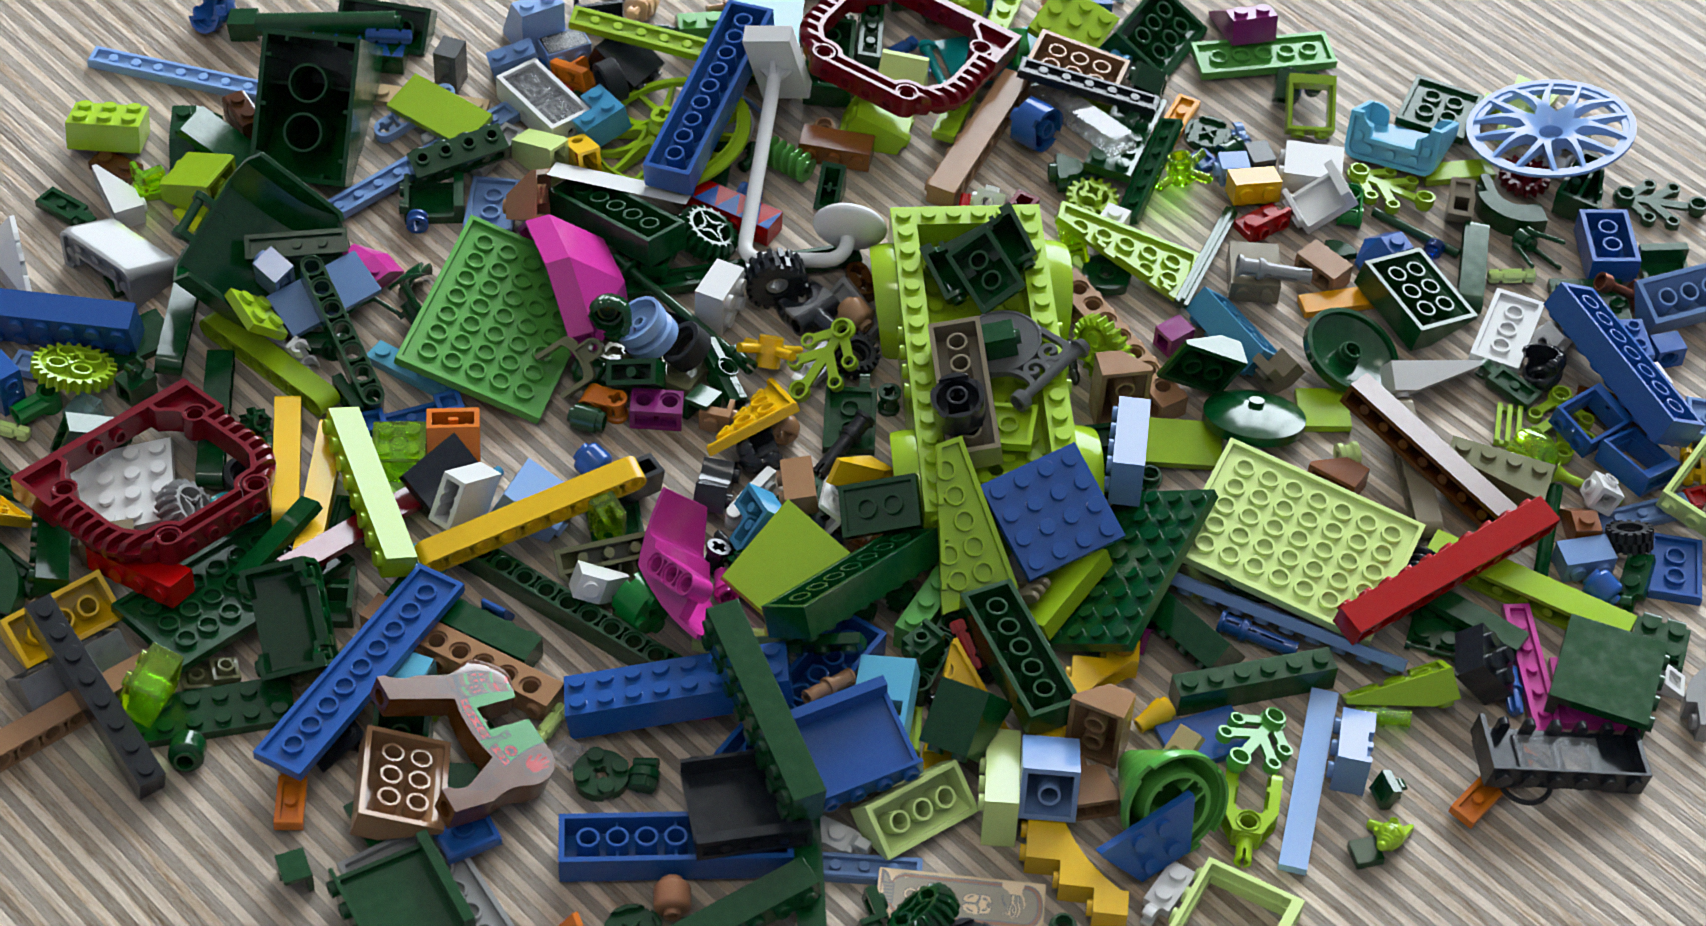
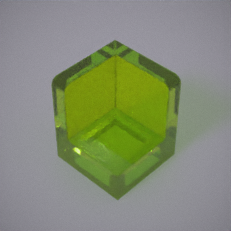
M135 161L129 162L132 180L145 197L160 191L159 183L166 176L165 169L161 164L142 171Z

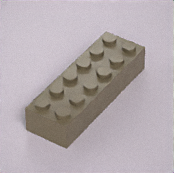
M980 316L928 324L937 384L943 376L960 372L968 374L974 380L977 379L984 389L986 417L983 421V426L979 430L965 435L945 434V440L962 436L974 469L1004 464Z

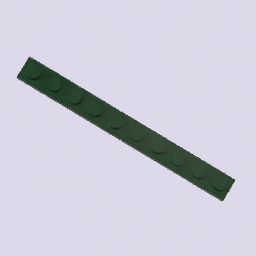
M828 245L792 252L828 253L836 250L837 247ZM853 250L851 255L837 266L827 268L805 267L807 274L846 268L851 262H862L863 258L860 250ZM742 258L726 261L743 268L745 263H747ZM714 263L669 269L666 277L645 276L668 294L695 291ZM633 278L625 280L628 300H635L644 296L655 297Z

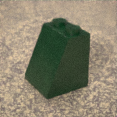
M942 676L919 741L928 744L927 750L943 755L944 750L951 752V758L967 764L968 759L979 762L1010 712L1013 703L990 692Z

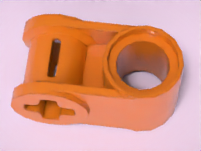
M592 383L587 386L578 401L581 404L601 408L602 412L608 414L607 422L612 424H622L629 417L628 409L625 406L627 404V394L621 390Z

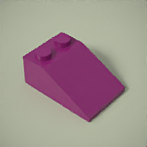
M1260 4L1257 6L1209 11L1210 18L1232 46L1276 40L1278 15L1270 5Z

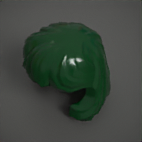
M605 293L597 296L590 303L588 317L597 329L605 331L603 335L609 341H619L621 337L629 334L630 327L632 326V312L628 301L618 294Z

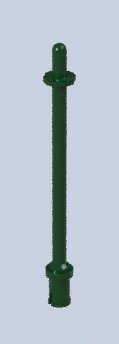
M620 254L612 255L617 266L622 269L624 280L633 278L686 322H695L710 337H715L725 356L735 361L738 368L746 375L753 373L747 364L756 370L758 366L757 361L753 360L746 353L737 352V344L730 345L639 271L640 263L637 260L628 262Z

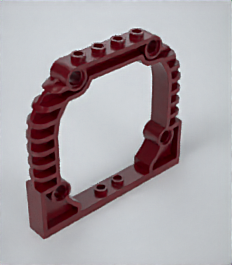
M820 0L818 4L812 7L811 11L805 14L800 23L798 33L803 54L809 61L808 69L810 73L901 118H909L914 114L926 116L929 112L944 114L948 110L954 111L960 108L961 105L966 104L981 89L983 84L988 80L992 81L1017 55L1022 37L948 0H892L969 37V49L965 64L955 75L942 84L923 86L911 80H893L844 56L840 46L824 36L849 12L863 13L868 5L888 4L891 0Z
M183 378L10 476L14 498L51 526L59 525L63 530L68 531L71 536L79 539L83 545L88 546L94 553L102 554L104 558L109 560L118 558L123 563H133L141 558L145 564L160 561L164 565H175L266 511L272 504L270 491L275 482L277 464L271 446L262 437L256 436L255 432L245 428L242 423L235 421L229 414H225L224 405ZM151 427L158 432H184L185 437L191 441L206 439L243 464L247 469L236 477L234 489L181 521H163L147 530L126 529L108 521L80 500L78 484L71 479L70 475L72 472Z

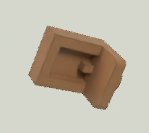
M730 399L727 409L713 406L707 411L700 409L699 429L719 433L725 425L731 426L734 422L733 417L739 411L735 410V400Z

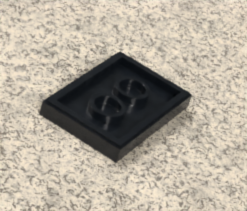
M454 432L402 474L399 479L427 514L430 515L444 471L478 463V461Z

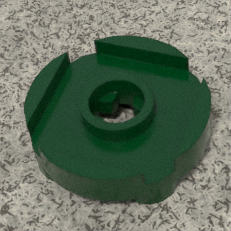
M1094 255L1090 257L1089 262L1084 263L1082 266L1081 274L1088 278L1089 283L1101 295H1123L1127 292V287L1131 281V273L1104 255Z
M600 747L590 748L573 766V782L578 794L593 802H604V798L612 796L613 799L620 797L629 785V763L616 752L603 750ZM604 772L608 777L602 776L600 779H597L596 773Z

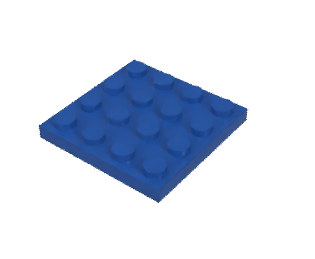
M1075 442L981 485L990 512L1028 583L1118 542L1126 536Z

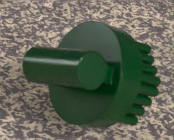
M634 757L633 766L629 768L628 772L629 790L645 794H653L661 776V772L658 770L660 767L659 758Z

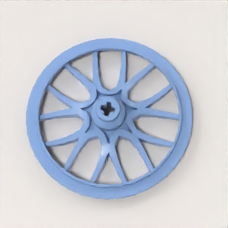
M1537 80L1505 87L1481 100L1469 114L1466 134L1473 150L1482 159L1497 168L1523 176L1563 178L1597 171L1621 158L1634 142L1636 120L1630 108L1620 98L1604 89L1568 80ZM1551 94L1572 96L1566 106L1557 111L1549 105ZM1533 95H1543L1542 101ZM1579 98H1584V99L1589 100V101H1585V102L1578 103ZM1521 99L1533 109L1535 114L1524 112L1506 103ZM1600 107H1604L1612 113L1579 118L1583 114ZM1495 109L1503 112V114L1489 115ZM1619 121L1622 132L1606 126V124ZM1483 124H1503L1515 127L1480 133V128ZM1604 135L1619 139L1620 141L1614 148H1610L1585 136ZM1504 140L1494 153L1486 147L1483 141ZM1525 144L1532 146L1516 164L1500 158L1503 153L1515 146ZM1562 149H1567L1575 155L1580 166L1557 169L1554 157L1560 156ZM1581 149L1596 151L1606 155L1586 164ZM1541 155L1546 158L1550 169L1525 167V165Z

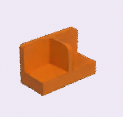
M580 56L573 62L559 58L549 61L552 74L575 90L586 93L591 88L597 86L586 56Z

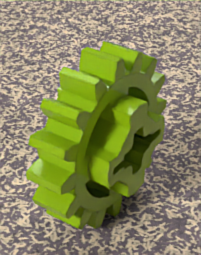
M1082 177L1080 183L1073 181L1072 186H1068L1065 201L1100 215L1108 203L1118 205L1119 195H1116V188H1111L1110 182L1103 184L1102 178L1094 181V178L1090 177L1089 181H1086Z

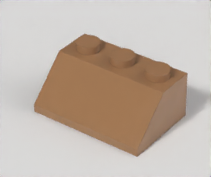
M551 168L531 170L506 194V199H503L502 204L506 220H531L550 214L548 189L551 188V176L547 174Z
M1122 350L1095 353L1088 402L1093 424L1111 422L1113 406H1118L1119 396L1149 399L1153 367Z
M1107 684L1072 695L1065 738L1080 739V756L1116 769L1118 760L1128 744L1136 693L1123 687Z

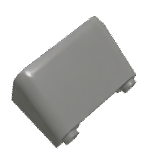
M108 218L69 226L60 233L66 265L75 269L88 263L113 280L115 290L117 292L123 290L128 297V300L125 302L136 303L137 309L173 283L174 266L177 260L172 255L166 254L124 226L120 220Z

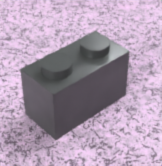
M444 35L433 52L434 80L437 85L442 83L452 85L455 89V94H458L468 77L466 41Z

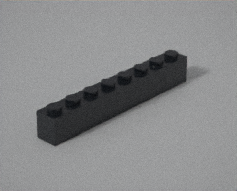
M51 594L24 606L26 624L139 801L164 788L165 771Z

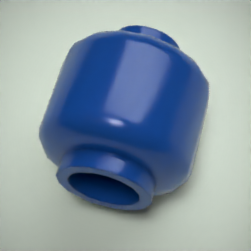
M595 442L591 444L584 443L573 456L575 460L574 468L579 473L585 474L612 463L613 458L599 444Z
M1596 569L1582 582L1584 585L1582 592L1613 606L1620 601L1618 594L1622 591V584L1610 571H1599V569Z

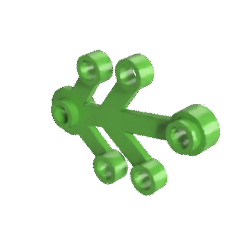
M1275 707L1267 708L1260 715L1232 712L1227 720V725L1219 726L1215 733V738L1220 743L1228 744L1232 738L1249 739L1242 748L1234 747L1230 750L1226 763L1227 768L1231 772L1241 773L1245 771L1251 762L1252 753L1260 746L1265 759L1262 765L1263 771L1269 775H1276L1282 766L1280 761H1288L1293 753V749L1288 745L1283 733L1286 727V715L1284 712ZM1244 724L1260 726L1258 729L1243 728ZM1270 733L1277 744L1275 751L1268 738Z

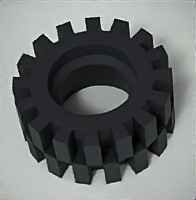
M860 331L850 339L852 350L859 353L863 361H858L856 370L849 372L842 366L841 359L843 353L841 345L834 352L837 367L840 368L838 372H845V378L849 379L852 376L855 381L860 378V373L871 374L881 357V354H878L880 351L879 347H874L876 344L875 340L870 342L868 340L870 336L866 334L863 337V332ZM849 360L846 365H851L853 360Z
M1628 519L1627 521H1612L1610 524H1606L1605 534L1616 554L1637 555L1639 553L1642 555L1654 549L1653 525L1648 524V522L1640 523V520L1635 522Z

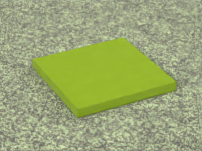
M787 499L720 579L763 616L762 605L851 553Z

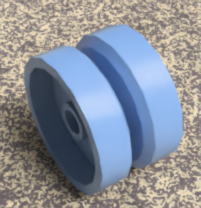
M644 296L636 298L629 302L632 312L630 332L627 336L621 337L619 343L625 347L626 351L634 359L659 358L676 341L679 332L678 324L654 297Z

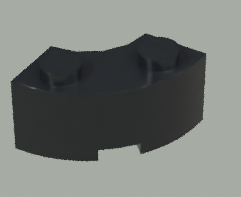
M704 457L701 473L696 482L693 500L706 506L707 512L724 514L734 499V494H732L734 483L739 484L741 468H737L738 462Z

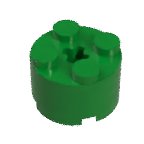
M640 571L634 574L637 578L631 582L626 580L617 590L612 601V607L615 608L613 614L644 634L650 632L656 634L663 629L668 613L660 604Z

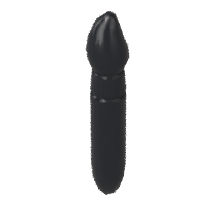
M1077 358L1069 365L1068 374L1074 386L1080 382Z

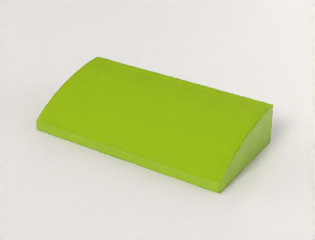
M1102 548L1043 576L1051 581L1050 587L1046 589L1045 593L1040 596L1036 603L1027 604V607L1047 640L1050 641L1113 565L1106 549Z

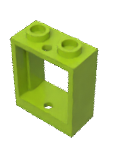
M1289 73L1286 78L1284 134H1290L1292 138H1304L1305 135L1314 136L1318 140H1325L1333 135L1336 118L1337 76ZM1294 89L1327 91L1326 127L1292 125Z

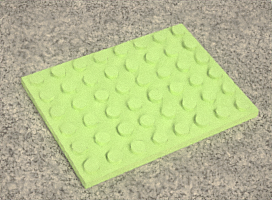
M1230 438L1204 489H1215L1218 499L1183 563L1222 581L1227 579L1233 586L1344 636L1333 622L1338 612L1337 607L1347 599L1351 601L1356 599L1368 587L1371 589L1376 588L1384 578L1397 576L1407 566L1426 525L1234 438ZM1374 634L1359 643L1369 647Z

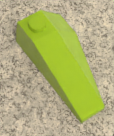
M1442 659L1407 669V676L1392 675L1386 677L1383 685L1378 686V683H1372L1341 694L1342 700L1347 704L1438 706V708H1447L1454 705V701L1461 699L1453 668Z

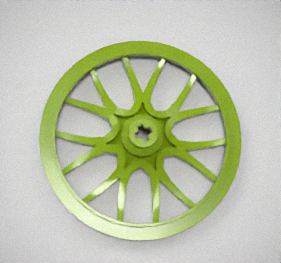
M688 77L668 78L648 83L640 90L629 92V98L620 102L625 106L638 99L651 112V118L641 121L629 117L632 128L614 139L637 140L619 148L600 150L603 172L644 181L643 170L635 177L624 175L621 172L648 155L672 109L676 87H683ZM669 88L662 106H657L644 96L654 91ZM742 97L727 124L728 126L737 119L734 133H722L719 141L729 142L720 153H712L697 185L708 181L725 170L737 159L746 146L751 133L752 122L749 108ZM602 158L623 159L611 168Z

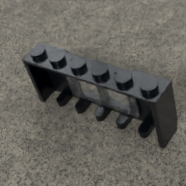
M1479 713L1470 729L1472 745L1484 787H1538L1641 794L1653 776L1639 731L1630 726H1627L1622 735L1613 734L1614 728L1612 723L1605 722L1597 733H1587L1589 729L1586 721H1578L1571 732H1561L1563 729L1561 721L1554 719L1550 721L1545 731L1535 730V720L1527 718L1519 729H1509V719L1503 716L1497 720L1493 728H1489L1485 714Z

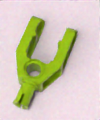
M1226 768L1225 777L1229 788V799L1221 826L1229 845L1236 846L1233 863L1240 867L1241 859L1244 858L1243 868H1247L1252 864L1253 849L1258 850L1275 831L1279 815L1283 776L1272 774L1271 777H1268L1263 813H1257L1251 809L1240 810L1236 808L1235 803L1240 773H1233Z

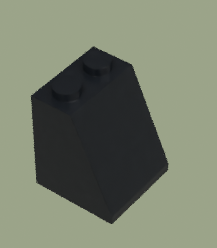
M608 38L597 44L588 57L591 72H593V64L609 57L614 58L625 75L629 92L642 89L649 81L655 82L662 75L660 70L665 64L653 50Z

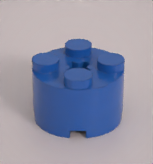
M1030 96L1019 108L1015 107L1010 114V120L1012 121L1010 138L1034 151L1044 152L1054 144L1056 138L1053 136L1056 130L1060 132L1062 128L1063 114L1056 107L1034 96Z

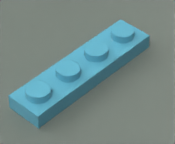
M382 340L367 353L372 366L432 396L433 394L453 390V388L394 364V359L399 349Z

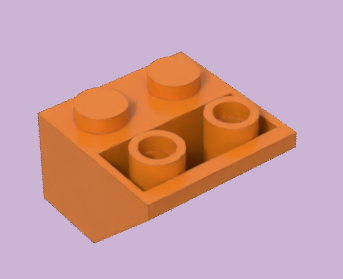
M479 407L426 409L427 454L455 432L476 460L481 462Z

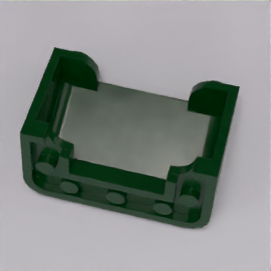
M1010 202L999 207L1001 213L996 218L991 215L988 217V222L946 243L943 240L938 242L940 247H932L929 242L919 248L922 258L947 304L961 305L971 295L945 254L986 226L996 235L1017 271L1022 270L1024 272L1035 267L1038 254Z
M298 556L238 571L240 577L237 580L238 590L241 595H245L252 602L262 654L258 655V660L254 663L256 674L258 677H261V681H271L325 670L339 654L323 576L317 559Z

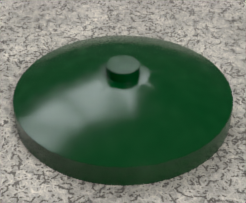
M1339 307L1325 309L1314 316L1304 331L1303 347L1310 365L1326 383L1343 393L1346 392L1350 384L1366 373L1370 374L1382 385L1379 368L1391 360H1399L1394 343L1384 329L1368 316L1352 309Z
M1250 389L1226 390L1211 395L1203 405L1202 421L1212 433L1227 441L1230 438H1234L1251 447L1274 448L1290 445L1298 441L1305 432L1306 416L1304 412L1293 402L1272 393Z

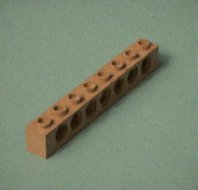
M1077 268L1072 269L1073 306L1071 322L1075 325L1079 319L1091 313L1095 315L1100 313L1101 317L1107 316L1109 323L1114 321L1115 328H1121L1122 337L1127 336L1126 344L1132 346L1130 353L1153 367L1149 399H1151L1150 414L1152 417L1175 419L1185 415L1188 402L1186 391L1175 382L1157 377L1156 373L1162 367L1158 359L1151 355L1145 348L1144 343L1132 333L1128 324L1119 318L1115 309L1106 303L1101 293L1096 291L1089 283L1088 278L1082 275Z
M378 592L359 614L361 628L386 601L387 596ZM440 622L434 626L413 651L433 658L434 660L430 666L436 660L437 671L451 674L467 660H481L502 668L510 676L515 693V699L511 707L527 713L533 719L543 721L550 712H553L552 709L557 703H564L563 682Z

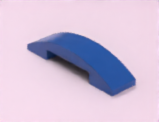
M453 389L433 394V402L386 414H384L382 407L361 413L371 437L389 438L426 431V409L465 408L459 391Z

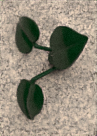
M423 262L418 263L408 269L388 287V290L391 291L399 284L398 291L402 290L408 300L400 306L403 310L402 312L375 296L347 311V314H351L361 306L376 302L396 314L400 320L405 317L412 326L422 306L416 299L411 287L416 279L432 275L433 266L431 263L426 265Z

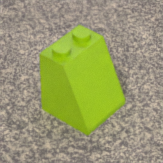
M855 96L842 114L839 130L875 135L874 152L897 155L902 147L906 148L911 139L909 131L912 129L915 119L912 118L913 116L909 118L898 117Z
M187 152L181 160L175 163L174 168L167 176L161 179L159 187L162 201L187 211L193 201L192 196L196 190L203 191L214 199L223 183L237 169L235 156L231 154ZM202 205L197 216L203 218L208 208Z

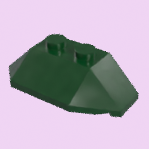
M172 106L169 133L170 171L174 168L175 163L181 160L187 152L202 153L177 135L180 128L200 106ZM212 112V113H214L216 116H218L219 118H221V119L223 120V116H222V115L217 114V113H215V112Z

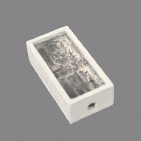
M536 58L496 76L497 98L501 102L506 101L520 113V120L528 128L566 138L578 135L573 119L590 108Z

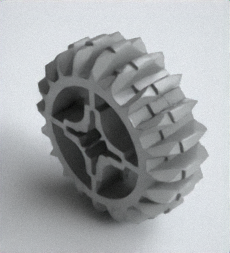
M179 478L175 481L173 480L163 486L155 497L156 504L154 507L158 511L156 516L162 522L170 520L181 521L210 503V494H206L203 491V487L198 488L194 481L189 482L186 478L183 480Z

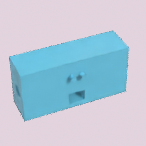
M861 654L856 685L884 675L888 684L887 692L908 737H910L920 680L917 660L913 658Z

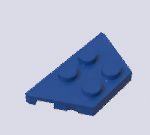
M1189 790L1185 791L1096 848L1097 853L1107 861L1144 882L1191 851L1195 796Z

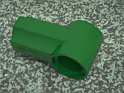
M46 383L38 384L34 394L9 407L10 414L18 425H25L43 414H58L63 408L61 391L56 392L55 387L46 388Z

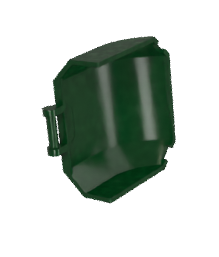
M264 152L257 153L243 161L223 183L214 199L203 191H195L192 196L193 201L179 225H175L171 231L174 237L187 243L175 263L173 282L222 317L245 328L224 295L230 288L239 291L245 290L258 297L264 296L266 298L270 294L256 282L253 268L254 262H246L244 235L343 228V212ZM203 205L208 210L192 234L188 231V228ZM344 255L319 258L323 261L324 265H327ZM303 258L286 259L294 266L295 280H299L300 263ZM311 269V270H308L307 272H308V273H312V272H314V271H316V270Z

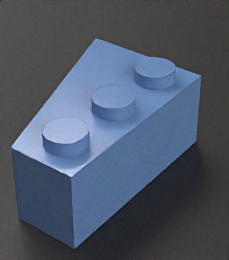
M1343 707L1341 718L1335 717L1332 733L1337 734V739H1332L1329 755L1334 756V761L1328 762L1326 777L1331 778L1330 790L1363 796L1372 764V757L1370 756L1374 746L1373 736L1375 734L1377 713Z

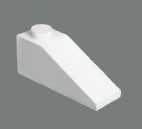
M97 164L92 165L95 185L111 218L120 220L127 228L146 223L145 212H148V206L145 198H140L134 187Z

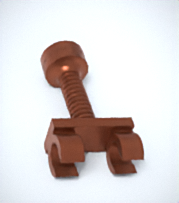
M1605 272L1597 274L1593 282V288L1604 294L1612 291L1628 298L1632 312L1635 313L1634 282L1637 279L1632 280L1625 287L1614 282L1612 275Z

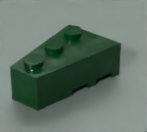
M1582 149L1586 164L1603 157ZM1577 159L1572 167L1580 166ZM1605 167L1587 174L1565 177L1556 191L1551 212L1576 222L1579 209H1602Z

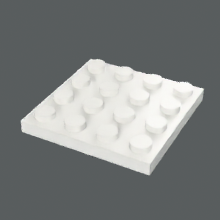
M171 437L112 449L70 474L71 479L78 484L80 500L108 521L133 519L135 530H147L153 525L162 522L156 516L158 511L154 505L156 504L155 497L161 488L167 483L176 480L174 447ZM71 536V546H77L78 539Z

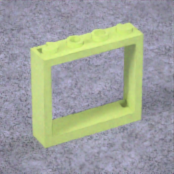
M1705 435L1665 487L1655 504L1665 513L1670 514L1688 528L1695 530L1704 537H1706V513L1676 495L1675 491L1700 458H1706Z
M1209 857L1203 868L1199 867L1196 869L1193 876V881H1195L1193 886L1185 888L1180 900L1182 905L1180 908L1175 907L1168 923H1170L1169 926H1186L1210 883L1283 916L1278 926H1296L1301 918L1305 900Z

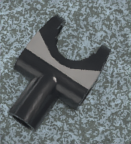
M810 281L808 283V290H804L808 301L795 302L782 297L775 302L776 311L781 320L798 336H802L813 329L817 332L830 329L832 322L836 319L835 316L838 314L837 308L840 304L839 300L828 289L815 281ZM847 329L841 330L840 334L844 333Z

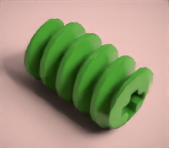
M778 136L771 138L767 166L781 171L782 174L788 175L800 183L806 182L815 170L816 159L811 160V154L809 152L803 154L801 148L795 150V145L793 144L787 146V141L785 140L779 142Z

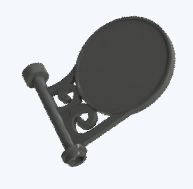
M999 310L980 315L981 325L1012 319L1014 329L1019 328L1022 344H1017L1019 355L991 361L987 359L989 377H1014L1029 385L1025 390L1017 389L1010 396L1011 404L1020 412H1025L1032 405L1031 398L1076 358H1085L1089 354L1090 346L1084 339H1074L1070 343L1038 325L1032 318L1023 313ZM1042 337L1049 340L1052 343H1046L1042 345ZM1057 346H1059L1062 349V351L1059 354ZM1039 368H1042L1045 371L1044 374H1042L1041 376Z

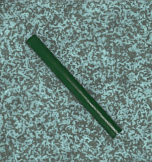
M1376 207L1371 213L1372 217L1455 258L1461 252V249Z

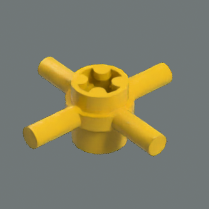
M759 334L758 340L746 337L743 342H738L736 345L737 352L756 353L755 361H757L758 367L768 369H780L781 358L793 362L796 360L797 354L803 353L801 346L783 345L784 338L767 334Z

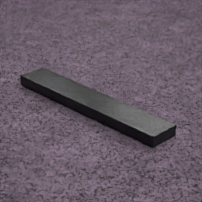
M1027 57L1022 58L1017 73V78L1153 118L1160 99L1159 96Z

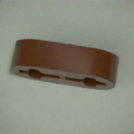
M862 262L849 263L846 267V277L852 281L868 303L874 301L873 279L869 268Z

